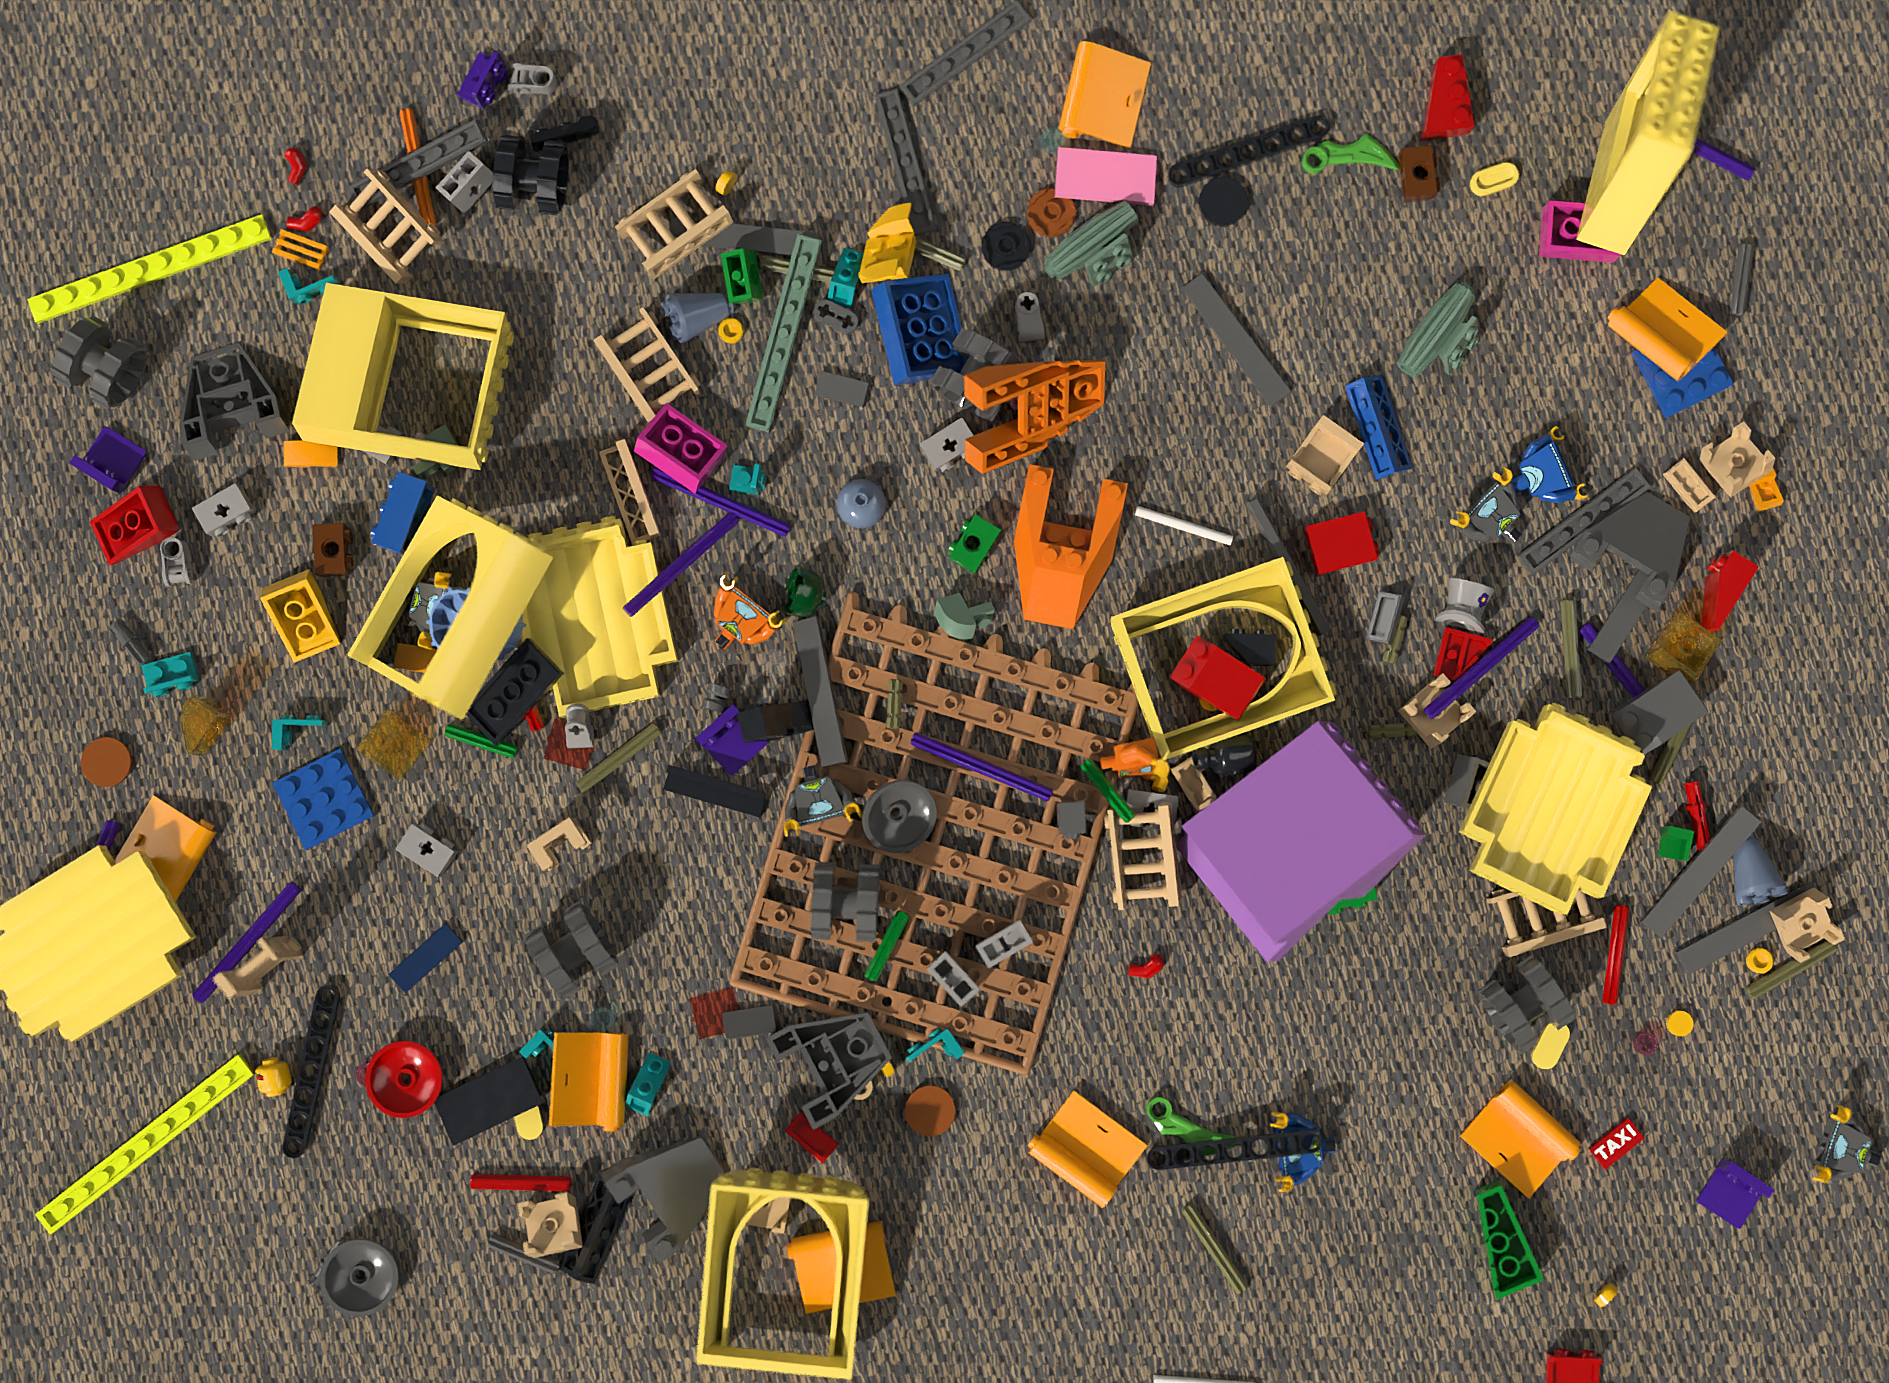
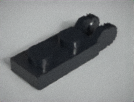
M588 115L587 117H580L579 121L575 123L564 122L555 128L538 129L534 133L529 134V138L534 151L538 152L542 151L544 141L552 140L572 143L591 138L592 136L595 137L599 133L600 127L596 117Z

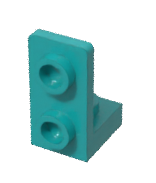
M843 248L830 282L827 300L848 308L852 307L859 279L858 272H860L864 255L863 252Z
M287 268L278 271L288 298L294 304H306L312 301V296L319 293L323 295L326 283L340 285L339 280L332 275L303 287L297 273L293 274Z
M755 463L754 468L733 465L729 490L759 495L760 489H765L767 479L761 464Z
M281 715V719L272 720L271 749L287 751V745L292 743V732L288 730V726H328V721L321 720L319 715H306V720H296V715Z
M939 1027L928 1035L931 1039L923 1045L918 1042L907 1050L909 1055L906 1056V1059L910 1062L941 1039L945 1042L941 1046L949 1058L954 1055L958 1059L965 1052L948 1028L942 1031Z
M544 1028L540 1029L519 1052L526 1059L531 1055L536 1058L545 1049L544 1042L554 1049V1031L550 1028L547 1031Z
M648 1053L628 1093L625 1107L648 1117L671 1062Z

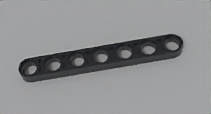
M1314 116L1179 162L1169 169L1168 181L1173 187H1184L1321 140L1329 133L1330 122L1324 116ZM1321 122L1325 126V132L1322 134L1314 133L1311 127L1312 124ZM1292 130H1298L1302 134V139L1299 142H1293L1289 139L1288 133ZM1268 138H1275L1279 143V147L1275 150H1269L1265 146V141ZM1252 146L1255 149V156L1246 158L1242 154V148ZM1220 155H1230L1232 163L1229 166L1221 165L1218 160ZM1198 162H1205L1209 166V171L1205 174H1200L1196 171L1195 165ZM1182 170L1186 175L1185 180L1182 182L1173 180V171Z
M333 985L320 987L315 995L282 1144L283 1153L291 1159L302 1156L306 1152L340 1002V992ZM326 989L332 990L335 994V999L330 1004L322 1000V993ZM321 1014L329 1018V1025L325 1029L319 1028L316 1023L317 1017ZM315 1039L321 1040L324 1044V1049L319 1054L311 1050V1043ZM309 1064H313L318 1068V1075L314 1079L306 1076L305 1069ZM303 1089H308L312 1092L313 1099L308 1104L300 1100V1093ZM298 1114L304 1115L307 1119V1125L303 1129L297 1128L294 1124V1119ZM292 1139L298 1140L302 1145V1149L298 1154H294L289 1150V1143Z
M1315 1129L1160 1145L1153 1147L1148 1152L1147 1162L1155 1170H1166L1313 1154L1320 1150L1323 1138ZM1308 1134L1315 1135L1319 1141L1318 1146L1313 1149L1306 1147L1304 1137ZM1282 1137L1290 1138L1293 1142L1292 1149L1289 1151L1281 1150L1278 1146L1279 1139ZM1256 1140L1265 1141L1267 1144V1151L1265 1153L1258 1154L1253 1150V1143ZM1235 1142L1241 1146L1242 1153L1239 1156L1233 1157L1228 1153L1227 1147L1230 1143ZM1211 1145L1216 1149V1157L1214 1159L1204 1158L1202 1154L1204 1146ZM1186 1148L1190 1151L1191 1159L1188 1162H1181L1177 1158V1151L1179 1149ZM1155 1151H1161L1165 1154L1166 1161L1164 1164L1157 1165L1152 1161V1154Z

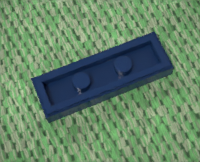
M446 923L388 975L404 993H407L457 949L463 941Z

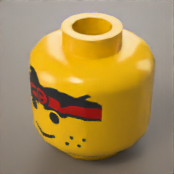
M278 1057L262 1060L263 1065H260L255 1070L259 1091L266 1093V1096L269 1097L286 1093L287 1088L292 1084L288 1063L278 1061Z

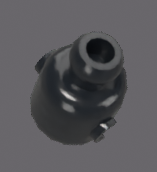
M1244 733L1212 743L1209 749L1201 747L1192 752V762L1195 769L1205 771L1212 767V770L1221 776L1231 775V777H1234L1236 774L1244 775L1254 768L1257 759L1255 744L1251 737Z

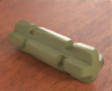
M1400 615L1392 645L1386 644L1387 651H1384V662L1390 664L1397 662L1399 655L1397 651L1400 650L1404 635L1403 628L1406 627L1407 617Z
M890 679L887 727L898 729L901 724L899 715L901 714L902 694H900V691H902V680Z
M1404 723L1383 724L1382 726L1370 725L1368 728L1369 738L1371 739L1381 738V736L1383 738L1418 735L1409 723H1406V725Z

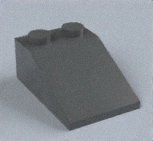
M1679 669L1617 707L1612 716L1626 737L1634 740V745L1640 747V753L1645 755L1708 713L1709 710Z
M1458 754L1444 803L1469 810L1490 762Z

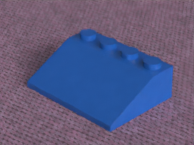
M949 274L887 280L871 290L894 386L932 379L939 366L952 369L957 373L961 371L967 360L953 349L954 345H952L962 326Z

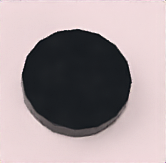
M1218 177L1210 180L1204 185L1198 200L1199 210L1204 219L1212 225L1219 227L1231 226L1241 220L1248 204L1246 190L1238 181L1228 177Z
M999 222L992 225L983 236L981 252L985 261L992 268L999 271H1012L1026 262L1030 253V240L1027 232L1020 226H1017V224L1013 222Z

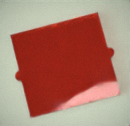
M554 719L550 736L546 738L548 743L543 759L586 770L590 753H593L594 749L592 747L568 749L565 733L567 722ZM594 730V739H595L597 730Z
M733 988L690 998L694 1015L692 1021L696 1023L699 1039L725 1033L722 1012L740 1010V1006L736 1004Z

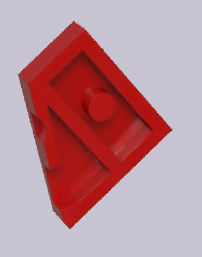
M1445 627L1432 676L1438 677L1443 673L1449 681L1455 682L1478 660V657L1491 645L1493 639Z

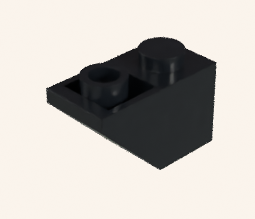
M1229 629V633L1223 635V641L1247 666L1275 665L1276 635L1269 634V630H1254V634H1244V629Z

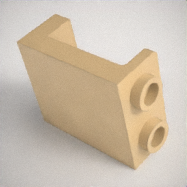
M1323 415L1286 465L1290 469L1288 473L1299 481L1304 479L1310 483L1308 487L1316 494L1321 495L1324 493L1327 495L1364 443Z

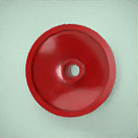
M398 1041L381 1048L369 1062L365 1075L366 1091L371 1102L381 1112L395 1118H410L428 1110L437 1100L443 1082L442 1069L436 1056L425 1046L412 1041ZM405 1073L411 1075V1081L409 1083L403 1081V1075Z

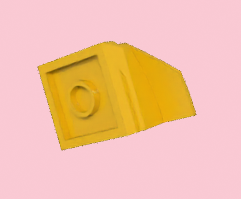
M911 203L888 208L868 231L869 239L866 242L860 272H858L861 283L909 278L916 246L915 233L909 220Z

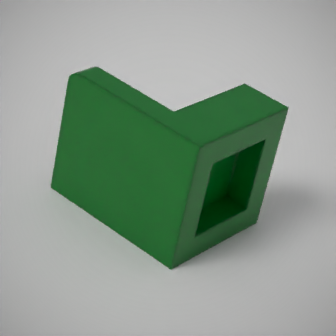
M1663 826L1658 856L1688 861L1694 831L1673 826Z

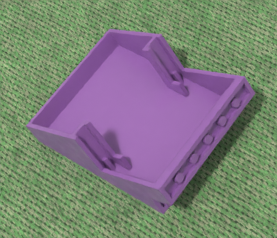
M1316 722L1182 825L1187 834L1176 844L1178 851L1266 962L1279 961L1340 900L1364 897L1426 836L1421 830L1420 823L1406 813L1404 804L1389 793L1387 784L1372 773L1371 765L1355 753L1357 750L1354 745L1344 740L1340 735V729L1332 722Z

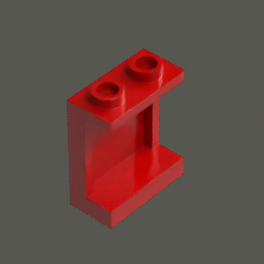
M1365 511L1316 523L1304 528L1316 577L1365 563H1373L1378 560L1377 555H1380L1379 546L1376 540H1372L1370 531H1373V524L1371 518L1366 517Z
M1554 1349V1353H1547L1546 1383H1599V1364H1603V1358L1595 1355L1593 1350H1580L1579 1354H1570L1568 1349Z

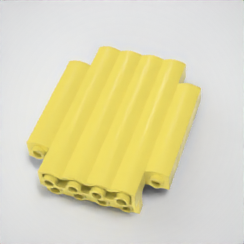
M616 516L602 518L601 523L591 524L590 521L582 522L576 525L577 528L567 530V527L555 528L552 530V534L543 535L542 532L527 535L530 539L529 544L535 541L546 547L545 553L553 557L522 613L523 623L526 624V627H523L522 636L518 644L521 645L526 638H531L564 672L559 680L550 688V690H554L557 709L561 718L566 717V708L571 704L585 705L589 712L659 697L660 692L654 667L678 662L663 590L633 617L627 615L623 610V606L659 575V569L653 544L651 542L647 543L646 540L632 542V546L628 547L623 521L616 519Z
M1552 703V705L1543 706L1533 729L1530 728L1531 724L1520 719L1508 722L1459 832L1481 842L1469 871L1538 903L1553 912L1565 915L1568 914L1578 890L1595 898L1604 897L1652 786L1646 784V780L1638 775L1632 774L1629 776L1633 766L1641 765L1645 757L1644 754L1640 753L1641 748L1634 745V740L1625 736L1619 738L1611 734V729L1602 725L1596 727L1588 723V718L1579 714L1573 716L1565 712L1566 708L1562 705Z
M98 845L0 906V930L6 932L0 936V990L5 991L8 998L6 1003L11 1011L18 1013L21 1019L19 1025L26 1034L36 1036L48 1029L58 1027L61 1035L66 1040L69 1039L71 1042L78 1041L183 976L171 953L195 939L196 935L145 851H137L116 864L105 845Z

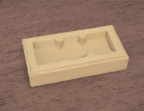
M1685 458L1663 474L1693 513L1698 512L1716 497Z
M1192 757L1171 769L1172 774L1196 813L1218 799L1202 771L1195 769Z

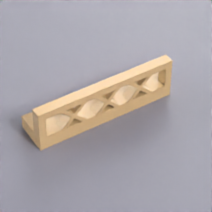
M625 439L615 442L616 446L600 451L599 454L631 542L647 541L660 536L661 533L628 442ZM619 451L622 459L619 469L609 465L606 455ZM611 469L617 472L615 477H613ZM620 473L629 478L630 486L627 492L617 488L616 481ZM620 493L625 495L623 501L621 499ZM628 497L637 500L639 508L636 515L625 510L624 505ZM628 516L634 518L631 524ZM639 520L645 523L648 534L635 538L633 527L636 521Z

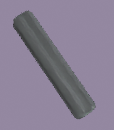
M1742 243L1738 248L1730 315L1737 317L1744 315L1754 249V246L1749 243Z
M498 1234L491 1235L488 1241L489 1248L552 1274H556L559 1270L560 1260L548 1255L532 1258L525 1255L522 1244Z

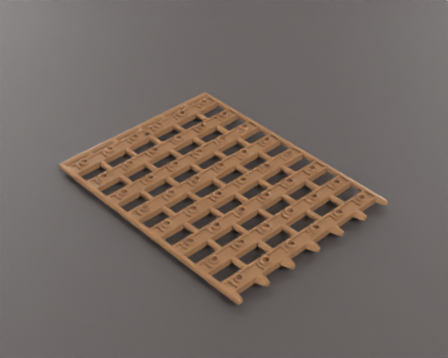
M850 591L847 594L828 656L832 682L870 693L863 716L838 709L843 737L855 741L848 765L842 763L823 768L820 756L810 753L815 731L805 732L729 983L731 986L835 1018L857 1014L838 1008L839 1001L878 1012L877 1019L871 1018L878 1031L917 1043L920 1042L921 1044L930 1041L931 1039L928 1035L939 1027L942 1031L948 1028L952 1035L975 1042L973 1049L959 1045L965 1052L962 1055L963 1057L1022 1075H1028L1032 1067L1103 828L1104 816L1110 804L1097 787L1065 778L1072 754L1100 762V758L1114 756V746L1128 743L1139 706L1132 684L1125 691L1099 683V668L1095 663L1087 664L1079 676L1052 669L1051 654L1045 648L1038 650L1031 662L1003 654V639L998 634L991 635L983 647H978L955 640V637L948 635L941 626L937 628L935 633L908 626L907 611L902 605L895 606L886 619L859 611V596L856 592ZM846 634L884 645L877 668L839 657ZM894 648L932 659L925 683L887 672ZM942 663L980 674L974 697L935 686ZM990 677L1028 688L1022 712L983 700ZM890 679L902 680V691H900L902 703L918 707L911 731L902 728L891 729L887 727L886 723L872 719L879 696L888 698ZM1038 692L1076 703L1070 726L1031 715ZM1086 706L1125 717L1118 741L1079 729ZM927 710L966 722L959 745L936 738L932 739L1052 788L1053 793L1050 800L1047 801L1041 823L1002 811L1009 787H1013L911 745L914 733H921ZM975 725L1014 736L1007 760L969 749ZM1023 740L1062 751L1055 774L1017 763ZM865 744L903 755L896 779L858 768ZM913 759L951 770L945 793L927 789L935 801L937 819L930 842L924 841L919 846L906 852H886L871 843L864 832L861 821L851 818L852 821L850 822L847 817L840 816L799 827L801 830L826 837L819 861L780 850L785 835L784 823L787 800L790 792L795 790V785H799L801 779L804 778L802 768L816 765L820 779L830 776L832 780H839L852 793L865 797H870L879 787L888 782L906 780ZM1117 770L1110 771L1107 775V779L1114 787L1118 777ZM961 773L1000 784L993 808L954 797ZM1057 802H1084L1086 811L1096 813L1089 837L1080 835L1079 839H1064V834L1058 835V828L1050 826ZM894 807V808L891 810V813L896 812V811H897V807ZM946 821L985 832L978 857L939 845ZM995 836L1033 847L1027 871L988 860ZM835 840L873 851L874 854L870 865H879V869L883 855L922 866L915 890L879 880L878 906L893 911L901 910L909 915L901 939L898 938L887 962L893 963L886 987L847 976L854 952L874 957L885 934L877 932L876 942L856 941V919L853 920L852 924L833 919L831 940L814 939L844 949L838 973L799 961L806 937L811 939V901L815 862L829 863ZM1043 850L1082 862L1075 886L1036 874ZM834 866L835 885L858 886L859 873ZM932 869L971 881L964 905L925 894ZM772 874L811 885L804 910L765 898ZM980 884L1019 895L1012 920L973 908ZM1028 899L1067 910L1060 934L1022 923L1033 943L1022 950L1053 959L1046 983L1008 972L1011 956L999 962L998 968H988L985 964L959 957L965 933L987 939L1018 920L1022 922ZM917 918L956 929L948 954L976 983L980 990L990 993L983 1017L945 1006L944 1003L948 992L941 984L939 985L935 1002L896 991L902 967L931 975L926 968L943 953L942 951L910 942ZM757 923L796 934L789 958L751 947ZM742 972L780 982V990L741 979ZM793 986L829 997L828 1005L789 993L790 988ZM999 996L1038 1007L1032 1031L993 1020ZM884 997L891 998L892 1003L890 1006L882 1004ZM889 1015L927 1027L926 1032L922 1034L886 1023L887 1017ZM941 1039L931 1047L944 1051L941 1045L945 1042ZM987 1045L1024 1056L1022 1064L983 1052L984 1047Z

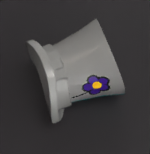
M1449 578L1447 607L1443 612L1437 614L1435 621L1484 634L1485 628L1481 623V616L1495 590L1476 582Z

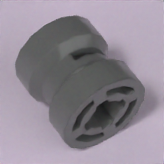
M709 683L707 687L708 696L703 700L701 707L723 714L727 710L726 702L727 699L731 698L733 690Z

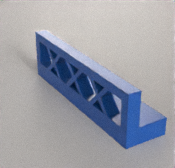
M1382 375L1363 377L1346 385L1345 388L1376 480L1413 469ZM1373 382H1375L1378 393H1376L1373 389ZM1380 408L1384 410L1385 417L1382 415ZM1388 431L1392 433L1393 441L1390 439ZM1396 454L1400 457L1402 466H1399Z

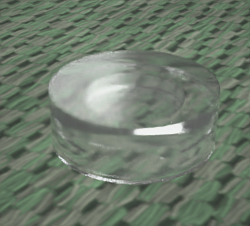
M770 649L763 654L761 663L766 672L778 674L785 669L787 659L782 651Z

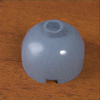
M857 479L850 481L842 487L838 493L836 505L838 514L843 522L853 528L863 529L870 528L881 520L885 514L886 500L883 491L877 484L871 480Z

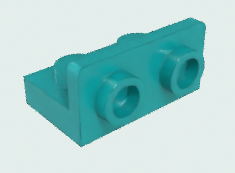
M192 652L141 665L147 686L143 688L144 692L150 695L153 694L154 698L168 695V690L178 688V691L193 688L192 683L199 682Z

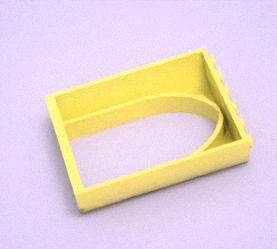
M437 496L347 656L381 673L413 692L415 696L463 720L553 557L545 553L546 547L535 541L529 544L530 539L518 532L513 535L514 529L500 523L497 526L498 521L485 514L481 518L482 513L469 506L466 509V505L452 498L451 502ZM474 533L477 542L478 560L471 590L419 683L377 658L409 603L405 598L411 588L415 589L416 584L422 580L436 553L452 540L465 534Z
M1283 557L1111 617V627L1115 634L1113 636L1115 643L1119 645L1151 738H1155L1160 760H1167L1335 701L1334 695L1337 694L1332 680L1328 681L1325 674L1328 671L1324 657H1319L1316 649L1319 647L1318 639L1315 633L1311 634L1308 627V624L1311 623L1309 614L1306 609L1302 610L1299 602L1302 599L1301 592L1297 585H1293L1291 576H1293L1292 567L1289 561L1285 562ZM1227 608H1244L1264 613L1280 622L1293 635L1292 655L1282 678L1266 695L1250 703L1239 721L1222 713L1163 734L1130 640L1213 611Z
M759 1168L734 1170L719 1175L711 1187L697 1364L851 1379L868 1196L863 1188L852 1181L840 1180L836 1176L817 1178L809 1173H801L799 1176L789 1175L786 1171L767 1173ZM780 1196L801 1198L809 1203L822 1216L834 1240L837 1268L828 1357L728 1346L738 1237L746 1222L759 1208Z

